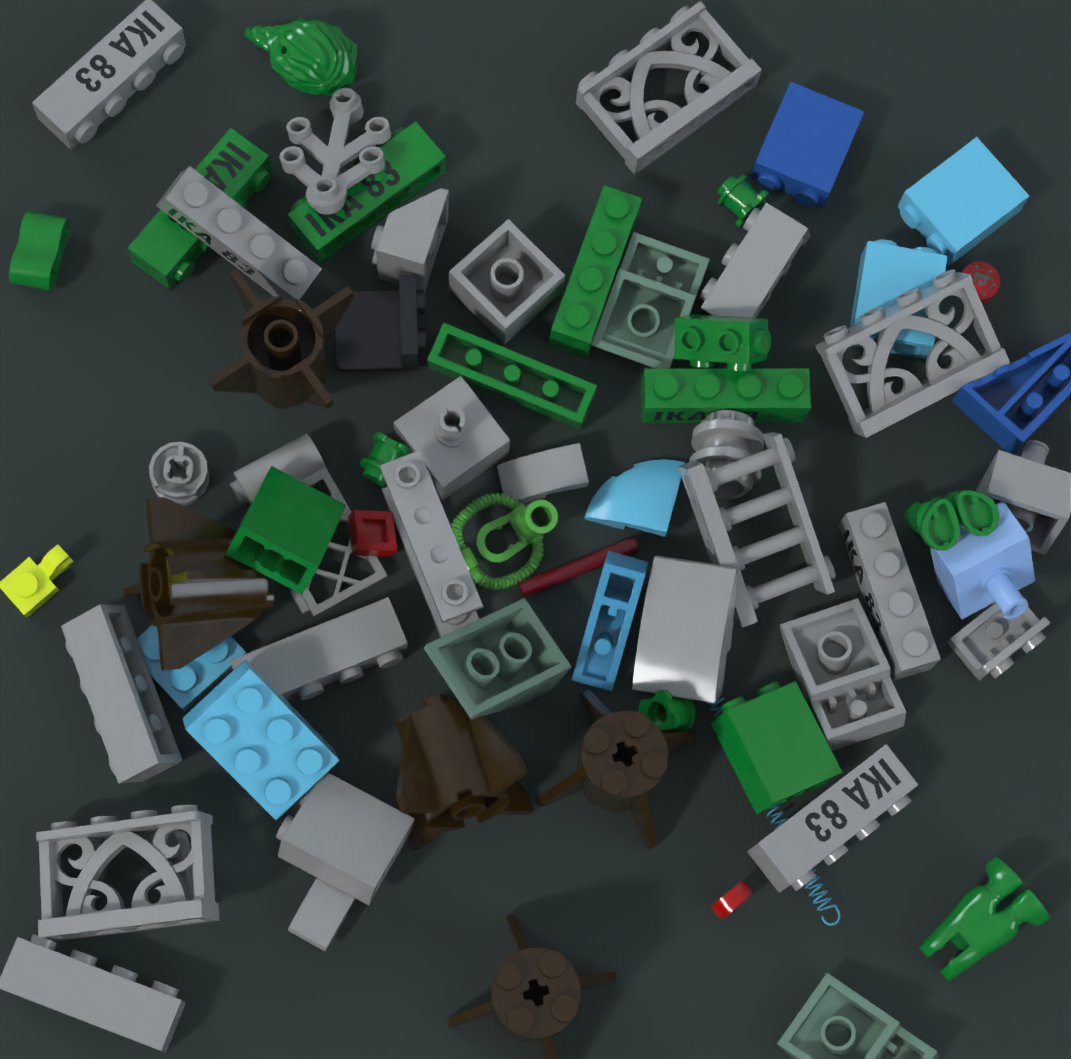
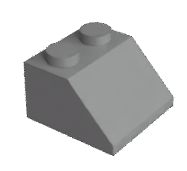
M440 188L388 214L385 226H377L371 249L375 250L372 263L377 265L378 280L399 286V276H416V290H424L425 293L448 224L449 190Z

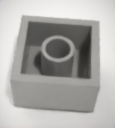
M509 219L449 271V290L504 345L563 293L565 274Z

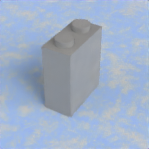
M327 772L298 799L297 804L301 805V808L295 818L287 815L276 835V838L281 840L278 857L361 902L370 905L408 839L415 819Z

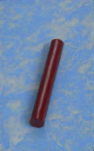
M634 537L518 582L520 592L523 598H526L604 566L608 551L626 556L639 553Z

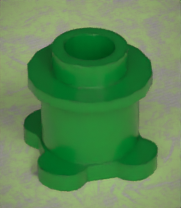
M746 174L739 178L735 175L730 176L717 191L721 195L718 205L720 207L725 205L738 217V220L735 222L738 228L744 226L754 208L759 210L763 208L767 197L770 195L766 189L761 193L757 192L747 182L748 176Z
M376 431L372 437L375 440L372 451L367 458H362L359 464L364 469L363 476L366 479L383 487L386 482L380 470V465L410 454L411 450L406 445Z
M665 689L656 691L653 698L643 699L639 704V712L644 713L651 721L656 723L662 733L668 730L673 733L687 732L695 721L696 711L693 701L687 698L672 696Z

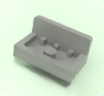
M994 603L951 637L947 643L978 681L989 673L996 679L1014 664L1010 658L1012 654L1020 648L1027 654L1046 639L1041 631L1050 624V621L1046 617L1039 620L1029 607L1020 616L1014 619H1005L999 606Z

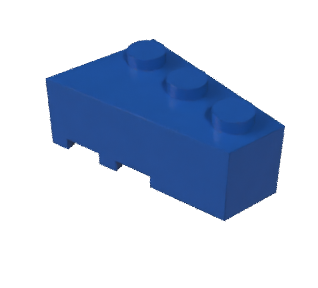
M1071 332L1028 353L1027 356L1009 365L996 369L993 373L975 382L971 381L961 386L951 402L1007 453L1014 455L1024 445V442L1028 441L1071 396Z

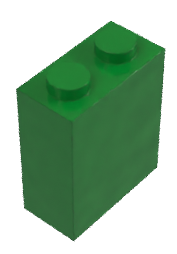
M271 466L225 555L303 594L323 559L346 505Z
M796 681L780 687L778 682H773L756 691L757 698L747 702L744 696L735 698L720 707L723 714L711 723L756 815L819 788L843 773Z

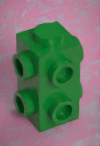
M701 314L675 318L674 359L690 360V367L711 368L714 367V362L727 363V370L746 371L752 369L753 363L767 360V353L771 347L768 319Z

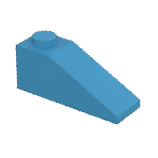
M608 551L572 681L612 692L648 566L647 561Z

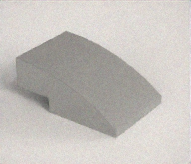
M657 555L654 557L640 624L633 690L656 693L658 690L665 689L675 697L715 703L723 694L726 654L731 649L739 568Z
M858 598L780 624L782 638L798 686L832 751L904 726L906 710L890 678L891 668Z

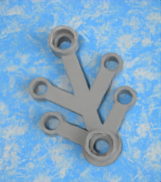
M350 88L337 90L330 100V109L334 121L328 146L313 134L310 121L307 118H293L286 126L290 141L294 144H300L323 165L321 176L306 164L303 150L299 147H287L279 156L283 170L288 174H294L308 187L306 190L307 201L311 207L321 214H333L339 211L345 204L347 189L370 174L381 172L385 167L383 151L375 145L383 144L391 138L390 125L386 118L374 117L368 120L365 125L366 133L346 145L350 125L358 122L364 114L361 97ZM359 156V164L340 174L341 167Z

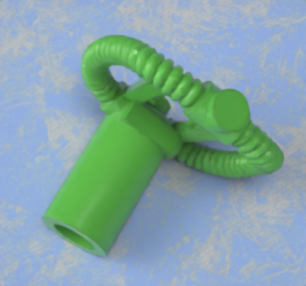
M497 492L490 495L486 494L481 496V499L473 500L472 503H469V506H466L465 509H462V512H459V515H456V519L453 520L454 523L451 524L452 531L475 583L483 586L484 589L500 590L501 588H509L514 584L517 585L518 582L526 580V577L529 578L530 574H534V571L540 566L539 562H542L541 557L544 556L542 553L544 551V548H542L544 546L542 543L543 534L550 532L558 522V513L552 503L546 500H537L525 506L524 502L518 503V499L514 500L513 496L510 497L509 494L505 495L504 493L499 494ZM500 504L507 508L509 507L512 511L485 524L479 530L476 536V547L479 554L490 562L500 563L508 560L528 544H532L533 552H531L532 555L529 561L518 571L511 573V575L507 574V576L504 575L499 578H490L477 567L479 563L469 546L466 547V544H463L462 532L466 522L477 514L478 511L488 506ZM510 523L519 541L514 545H508V549L503 553H491L485 545L486 535L494 529L500 530L503 525Z

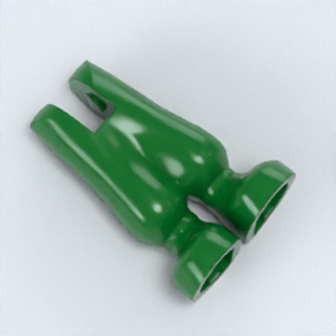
M962 490L949 493L945 497L930 496L929 501L924 503L914 502L905 511L904 520L907 527L915 534L921 535L924 543L930 548L944 551L956 545L960 537V523L970 534L987 536L997 527L999 512L993 499L985 494L972 490Z
M993 857L986 865V873L989 879L988 884L971 888L949 916L919 947L922 953L929 958L936 951L944 948L949 940L956 946L960 953L957 956L954 955L948 964L939 971L948 982L961 975L988 954L1012 941L1018 935L1019 926L1022 923L1027 922L1033 926H1042L1050 919L1042 903L1027 888L1023 889L1003 910H997V905L1005 897L1023 885L1019 876L998 857Z

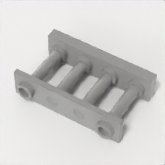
M775 432L763 434L767 446L766 450L711 470L710 467L705 468L703 463L696 461L678 466L711 563L739 568L733 623L742 628L758 622L754 610L759 608V603L797 588L814 583L817 591L827 595L835 592L831 581L836 577L834 567L827 555L823 556L791 463L795 461L793 447L787 438H783L782 434ZM774 466L781 489L726 510L724 507H718L713 492L718 491L719 485L766 467ZM787 504L794 528L740 549L737 546L732 547L727 531L732 530L731 525ZM797 544L801 545L808 567L754 588L750 585H745L741 570L745 569V564Z
M420 450L380 465V470L387 484V487L382 488L383 497L389 511L393 512L395 527L440 638L479 620L476 610L483 608V604Z

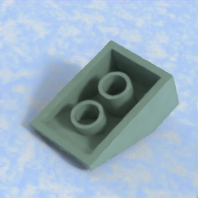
M525 598L432 641L424 647V650L470 719L521 706L552 690L572 667Z

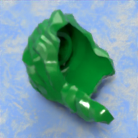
M301 18L284 25L246 27L245 37L254 42L257 47L270 52L271 68L278 72L291 88L311 95L333 96L344 85L353 83L357 71L355 63L358 45L343 34L341 27L330 25L319 19L304 20Z

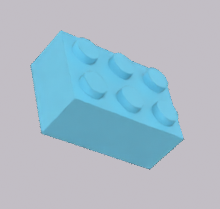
M247 659L183 717L185 730L275 820L285 813L340 761L334 748Z

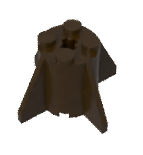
M237 268L229 272L230 279L247 311L242 320L239 336V347L242 357L210 377L208 382L214 391L256 393L264 401L271 403L279 409L297 406L306 401L325 409L333 406V398L323 386L328 377L325 344L354 299L353 291L350 287L347 286L312 309L304 301L296 298L293 301L291 299H282L281 296H272L260 301Z
M166 497L147 498L146 508L150 543L145 546L143 553H151L148 563L140 564L139 584L124 588V597L141 596L144 612L153 611L156 619L149 622L152 626H156L158 631L161 671L177 670L183 668L261 616L263 610H270L274 603V592L271 585L268 584L267 576L225 555L237 531Z
M589 689L583 691L580 697L590 717L592 726L584 736L578 754L575 773L538 798L541 808L582 791L589 802L595 806L598 805L602 809L615 813L631 811L647 850L653 849L657 846L648 800L667 769L669 754L696 743L698 738L695 732L662 733L656 723L651 721L642 712L619 711L611 713ZM613 759H623L628 763L629 766L626 767L622 761H618L615 763Z
M437 694L426 698L422 702V709L401 717L396 721L402 742L396 798L401 813H408L409 816L415 819L408 836L412 850H419L445 831L465 828L464 819L477 816L478 822L481 823L496 815H530L534 812L528 794L518 782L520 778L528 773L523 757L484 715L470 719L458 699L448 700L447 695Z
M514 913L505 915L515 953L510 955L497 969L489 994L490 1001L447 1018L449 1028L493 1016L497 1027L510 1038L525 1044L539 1043L544 1059H556L553 1038L560 1035L575 1017L581 1000L580 991L616 982L618 980L616 971L577 976L573 966L559 952L542 947L528 948ZM529 987L538 988L543 992L544 996L541 1000V1006H535L533 1000L524 999L523 994L528 992Z

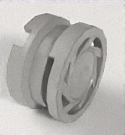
M182 441L170 442L160 447L152 456L149 465L150 480L158 497H166L182 506H186L198 501L206 492L209 484L207 461L203 453L194 445Z

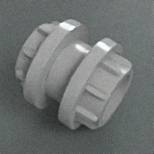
M733 410L712 412L692 431L691 445L696 452L692 454L689 462H700L704 464L705 468L710 467L711 470L751 456L763 451V433L754 426L753 419L742 412ZM762 469L719 485L718 491L713 492L715 498L735 499L744 496L748 490L753 488V485L759 482Z

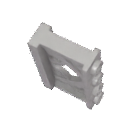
M700 1L691 8L689 6L682 7L673 15L670 23L659 30L658 27L651 29L642 37L640 44L631 51L627 49L620 51L611 59L609 66L600 73L594 71L585 76L578 84L576 104L581 110L583 109L625 159L626 166L635 175L755 89L758 85L762 69L752 58L750 60L706 10V6L702 1ZM692 31L701 32L709 41V49L703 57L697 56L699 48L697 38L692 46L684 45L681 39ZM671 46L672 51H665ZM717 51L735 71L731 73L712 61ZM655 68H674L690 71L684 87L687 105L680 108L678 105L665 100H653L644 103V86L649 70ZM633 74L632 81L630 83L626 80V78ZM699 75L703 76L699 84L704 83L709 87L704 93H698L693 88V83ZM610 89H617L621 96L617 99H611L610 103L619 107L629 104L630 109L620 113L609 112L602 107L600 97ZM661 110L667 114L668 119L658 123L654 119L656 113H652L648 117H646L645 113ZM631 120L638 140L633 143L617 123Z
M954 269L943 272L932 279L934 285L922 291L919 288L908 290L896 297L897 304L885 310L883 307L871 309L860 316V323L848 329L846 325L839 326L823 335L825 341L817 344L815 347L822 357L849 416L848 420L854 433L867 438L958 391L961 386L971 381L975 382L993 373L996 369L1010 364L1004 348H1001L973 285L974 281L971 274L956 273ZM951 295L961 299L964 305L963 316L953 329L946 325L954 318V307L951 306V309L946 314H941L938 307L945 297ZM925 308L926 318L912 315ZM971 322L983 347L979 351L960 335L969 327ZM902 329L922 331L940 339L929 351L926 359L927 378L921 381L904 369L895 367L885 368L891 348ZM881 331L876 342L869 337ZM857 344L863 347V355L858 359L852 360L859 365H869L868 373L852 374L843 367L842 358L848 347ZM949 345L952 348L948 349L943 355L951 357V364L946 368H941L937 363L938 356ZM891 376L901 377L903 380L902 390L898 393H893L891 385L894 381L884 383V378ZM867 382L869 408L862 410L850 383Z
M197 805L171 807V814L158 816L157 811L154 810L135 811L131 813V819L117 821L116 816H98L90 819L91 825L78 827L77 822L73 821L55 822L51 824V830L36 832V841L39 842L42 920H38V938L62 941L220 921L219 903L215 902L211 835L213 816L198 811ZM184 830L191 837L192 848L183 861L174 865L170 859L180 854L183 843L180 842L172 848L168 843V839L173 832ZM156 832L153 843L139 835ZM107 839L98 848L93 842L95 840ZM72 844H78L82 848L80 859L75 861L68 857L70 864L74 868L82 870L78 878L68 876L61 868V854ZM126 847L140 854L157 871L147 876L139 884L133 895L131 908L125 909L123 900L115 888L107 883L97 881L111 860ZM192 867L194 900L190 899L186 885L180 875ZM163 881L165 885L155 888L160 891L161 898L157 903L153 904L148 899V891L155 884ZM62 884L73 886L65 917H63ZM93 889L99 890L107 896V904L102 910L98 911L95 908V901L99 896L91 895Z

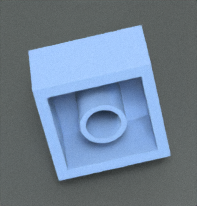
M1004 501L996 504L999 512V521L995 530L989 535L975 536L970 534L960 523V537L955 546L944 551L930 548L937 584L961 619L995 602L1003 612L1005 619H1014L1023 614L1028 608L1027 600L1023 598L1018 590L1035 582L1030 540Z

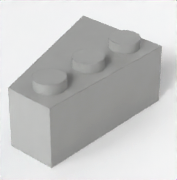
M768 203L764 205L762 210L754 208L743 226V229L748 232L741 244L733 243L722 259L721 264L726 266L718 280L712 277L699 297L704 300L701 309L710 315L757 318L771 297V293L782 275L785 276L791 267L790 262L801 245L804 246L810 238L809 229Z

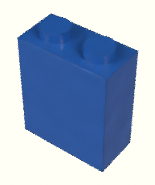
M790 81L755 161L750 179L757 181L766 190H780L792 195L796 201L805 206H818L824 209L865 111Z

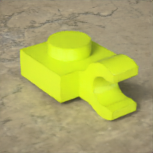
M58 544L44 556L38 566L28 557L0 581V589L23 615L28 618L60 591L53 584L52 580L67 570L74 561Z

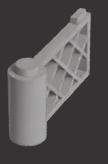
M307 433L233 472L236 480L230 483V487L241 506L247 502L249 505L251 504L271 466L311 487L323 481L331 497L346 505L340 521L347 523L349 526L348 516L352 512L328 472L319 451ZM349 539L347 547L330 542L327 548L345 553L340 574L337 575L317 569L314 575L336 580L337 584L334 595L317 605L309 591L312 579L303 594L294 590L290 591L302 614L311 611L315 618L387 578L388 575L377 556H358L369 561L375 572L374 574L362 581L348 578L344 574L350 554L352 555L351 539ZM342 582L352 585L339 593Z

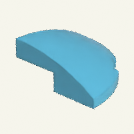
M665 459L644 461L634 464L633 468L621 473L617 477L612 476L592 498L584 519L622 530L627 526L665 537L681 480L678 466L685 464V462Z

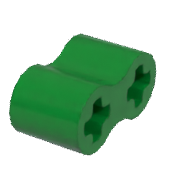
M31 210L26 211L21 223L18 244L10 263L9 281L11 284L49 292L53 291L59 274L61 258L69 238L70 221L68 218Z

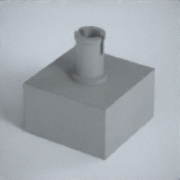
M462 376L393 422L396 440L410 448V454L420 450L436 492L442 501L509 455L510 439Z
M1028 440L1022 446L1021 457L998 450L976 491L993 499L995 504L1004 501L1029 536L1031 551L1045 555L1070 517L1071 473L1044 465L1049 447L1043 442Z

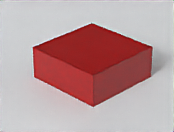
M354 510L348 516L353 556H392L398 551L393 512Z

